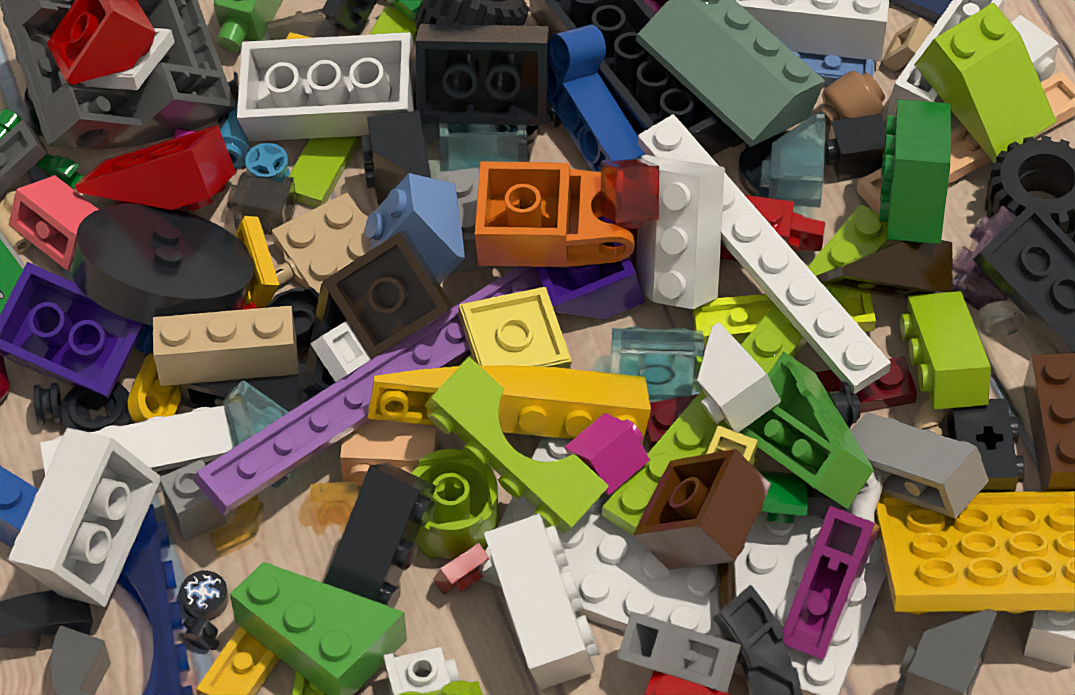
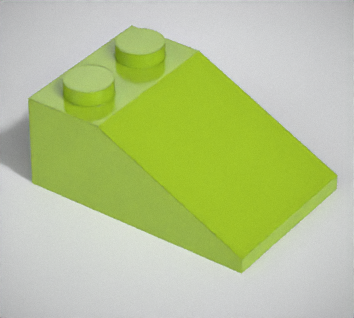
M994 2L934 38L914 64L945 103L951 104V111L994 163L1001 151L1007 152L1009 144L1015 141L1022 144L1023 138L1032 136L1035 138L1057 122L1021 34Z

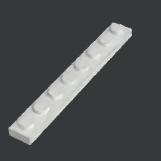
M674 114L638 135V146L646 155L718 166ZM724 172L721 242L836 376L842 382H848L850 392L853 395L890 372L891 362Z

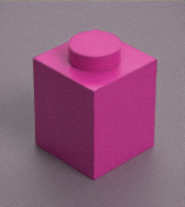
M607 413L600 416L564 447L568 456L575 454L609 485L604 491L608 495L650 461L641 444L644 441V437L638 427L627 419L622 421Z

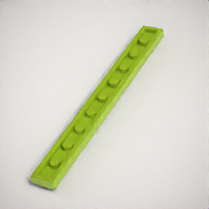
M861 204L808 265V268L816 276L888 246L892 240L886 239L887 222H879V214ZM825 286L839 303L850 291L848 289ZM774 305L743 341L741 346L768 375L783 351L794 358L807 341L779 308ZM703 390L649 451L647 455L650 461L620 485L602 506V517L632 536L670 460L704 455L709 449L718 426L731 430L724 420L716 424L701 404V401L706 398Z

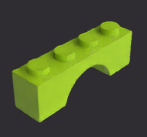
M468 357L424 405L431 411L428 414L429 419L444 433L450 434L453 431L465 443L463 449L474 462L482 467L488 464L501 476L498 479L499 484L510 495L517 499L523 496L536 509L533 511V514L540 513L546 528L555 525L556 529L565 533L577 523L609 485L575 454L560 460L546 462L530 459L516 451L506 440L499 423L498 409L504 388L473 359Z

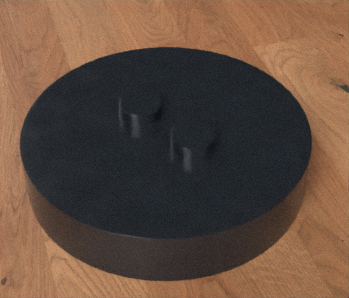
M121 204L94 211L82 220L76 233L70 260V271L77 286L97 304L127 319L153 326V317L243 310L254 274V261L246 246L238 238L205 218L178 209L169 210L141 204Z

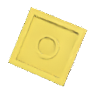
M546 287L459 304L458 315L473 360L479 366L516 365L571 369L572 360Z

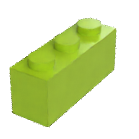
M961 291L908 296L907 314L900 315L901 337L903 341H909L910 362L912 366H918L920 391L928 392L933 409L989 405L991 366Z

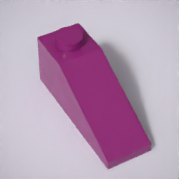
M829 506L782 630L785 636L783 641L786 646L825 660L863 574L880 529L879 525Z

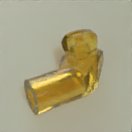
M257 494L237 507L232 523L209 533L212 544L218 554L245 543L257 535L265 513L264 504L259 500Z

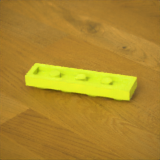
M850 290L839 304L864 332L874 331L876 318L870 293ZM767 294L716 298L695 309H691L697 347L707 346L711 328L718 322L723 325L738 343H743L775 304Z

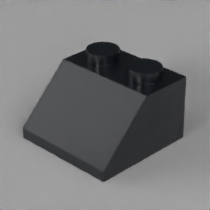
M419 110L367 117L369 135L361 136L364 162H367L363 163L367 189L375 188L377 203L380 206L388 197L390 191L396 188L408 173L431 178Z

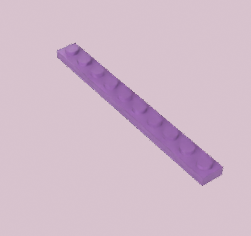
M517 266L459 304L541 288L543 285L535 267ZM459 304L196 472L193 481L224 516L371 420L367 419V411L375 375L419 369L445 368L461 361L470 355L471 351L458 315Z

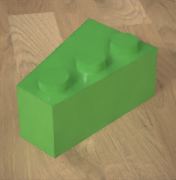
M783 351L768 373V377L781 402L738 433L758 440V448L815 489L848 509L873 473L874 468L836 409L816 373Z
M262 562L230 593L235 623L326 695H353L384 664V655L394 654L407 641L405 612L266 562Z

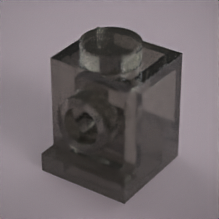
M241 176L238 185L231 186L227 200L228 210L233 211L235 228H238L244 216L259 217L263 233L272 235L273 229L291 221L297 206L294 178L285 176L283 183L268 178Z

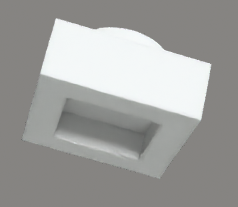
M345 321L311 343L322 364L327 368L335 382L372 359L348 321Z

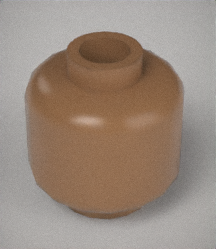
M850 71L823 90L822 101L825 107L820 110V113L829 127L831 121L843 118H855L880 113L882 115V102L885 100V95L879 84L869 73L866 72L861 75L856 71Z

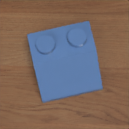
M408 173L398 186L390 191L388 197L375 212L369 215L366 221L365 234L369 238L370 250L398 232L405 230L433 275L441 284L465 259L455 184Z

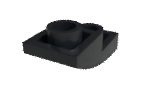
M53 590L21 595L1 601L0 648H38L41 635H56L60 626L90 635L93 623L90 605L86 602L60 596Z

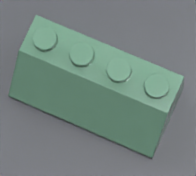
M668 0L636 37V41L750 147L810 119L825 82L807 63L802 61L778 37L773 35L735 0Z

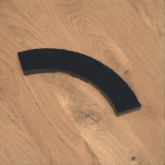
M750 584L712 619L723 631L728 641L741 645L738 660L745 675L749 695H802L797 668L793 667L789 652L783 641L785 636L765 601Z

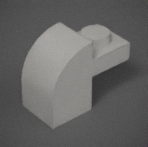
M631 611L617 658L727 693L741 645Z

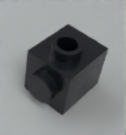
M881 113L831 121L829 139L823 140V153L826 164L833 165L838 181L866 177L882 168L886 127Z

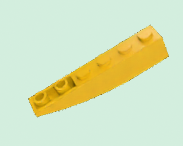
M459 366L375 375L367 419L434 425L428 417L431 411L424 405ZM480 366L504 388L498 409L502 432L574 439L600 416L607 413L622 421L626 419L631 421L638 427L643 437L645 435L651 407L646 378L644 376L558 367Z

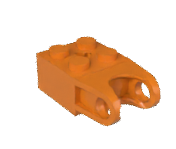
M480 161L475 223L478 266L572 267L613 263L628 258L635 248L633 234L615 224L603 222L599 218L606 214L617 213L631 207L635 203L637 194L635 184L624 176L570 169V163ZM620 190L626 194L617 196L604 194V192ZM620 242L623 245L618 247H608L603 245L602 243Z

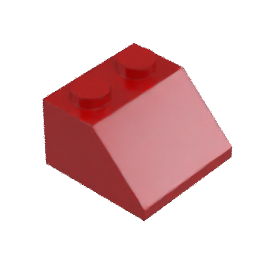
M75 0L48 40L47 45L66 82L74 85L133 68L140 56H145L151 49L156 32L137 0Z

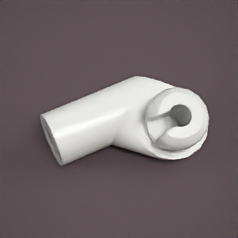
M874 472L853 500L851 514L875 523L874 513L883 490V483L880 476H875Z

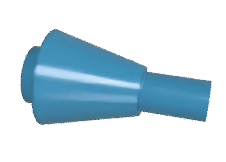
M237 101L235 102L237 107L229 113L228 119L220 129L235 169L245 166V158L250 151L248 138L237 119Z

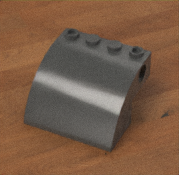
M0 0L3 21L8 28L16 52V60L21 66L28 87V95L33 102L41 125L40 130L47 146L96 150L143 145L173 137L176 129L194 130L221 118L237 107L198 0H137L152 27L171 30L175 42L138 90L85 87L84 83L72 85L68 82L62 86L58 74L60 69L47 42L75 0Z

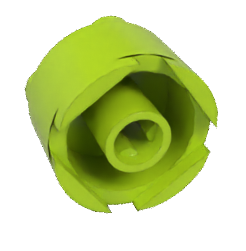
M442 449L425 455L418 461V466L411 474L437 486L432 500L435 501V508L428 523L424 527H420L414 543L418 545L421 553L429 558L454 559L478 543L486 550L488 544L484 533L496 529L499 523L498 484L494 471L488 464L484 467L480 466L461 449Z

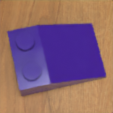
M27 262L0 314V355L43 375L109 398L145 324L127 319L105 309L90 299L76 283Z

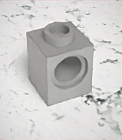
M202 459L161 476L160 480L165 506L184 542L227 524L225 515L223 516L193 481L196 472L206 466Z

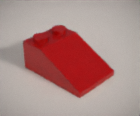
M216 125L105 159L77 182L75 187L80 194L169 210L187 205L188 210L193 211L213 202L212 196L226 189L225 183L236 174V170L220 129Z

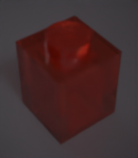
M645 159L601 161L600 214L616 222L617 226L628 229L643 227V221L659 220V165Z

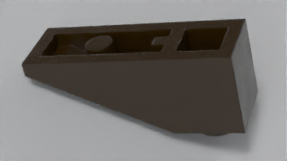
M941 240V244L899 241L816 275V277L824 286L907 300L910 295L953 292L952 242Z

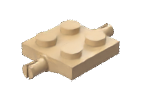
M348 192L272 230V239L284 257V263L274 268L279 285L293 278L305 288L313 287L320 293L323 280L370 251L369 238L365 234L368 216L360 211Z

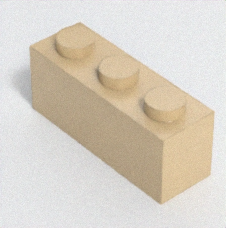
M292 306L153 317L154 360L161 386L298 374L297 341Z

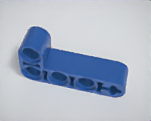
M591 24L552 35L549 39L548 47L549 103L592 171L616 174L627 179L640 181L641 156L646 154L638 146V135L598 74L606 53V45L601 31L597 26Z

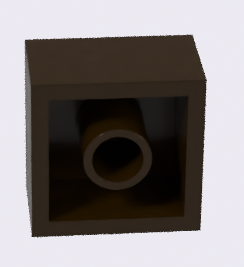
M405 230L393 235L322 281L372 359L454 307Z

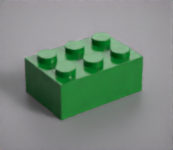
M898 99L896 115H887L885 152L881 168L879 222H887L886 239L941 244L951 165V104Z

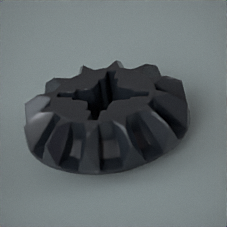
M116 382L109 398L82 388L73 387L64 397L60 408V416L65 430L70 428L90 433L100 431L107 426L129 425L131 419L127 404L129 391L123 385ZM102 406H105L107 416L98 415L94 420H91L89 410L98 411Z

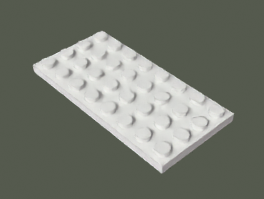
M543 436L532 459L549 462L566 458L568 454L564 447L573 439ZM614 492L610 495L603 493L577 523L565 533L556 529L569 566L561 568V571L570 570L584 610L576 612L577 616L585 615L588 620L625 633L631 611L719 638V626L712 619L718 613L716 564L668 570L634 536L602 517V506ZM523 496L519 499L512 497L497 528L533 516V511L536 508ZM761 511L748 533L743 551L735 561L736 592L738 596L751 584L765 601L783 630L824 519L819 518L817 515H795L794 524L766 521V512ZM879 537L875 539L863 574L825 660L786 646L793 667L797 668L802 695H840L887 579ZM487 547L485 552L490 559L484 566L479 568L484 576L481 580L502 588L489 547ZM740 662L735 664L733 673L745 677Z

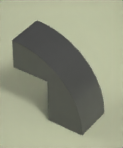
M60 626L51 652V676L56 695H95L111 664L105 641Z

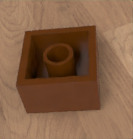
M737 449L670 460L633 536L668 570L736 561L745 547V540L756 517L762 511L764 499L772 484Z

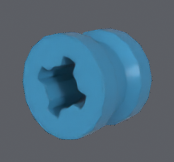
M273 143L258 144L251 148L245 158L250 189L260 197L271 198L281 195L283 193L282 187L290 175L286 151Z

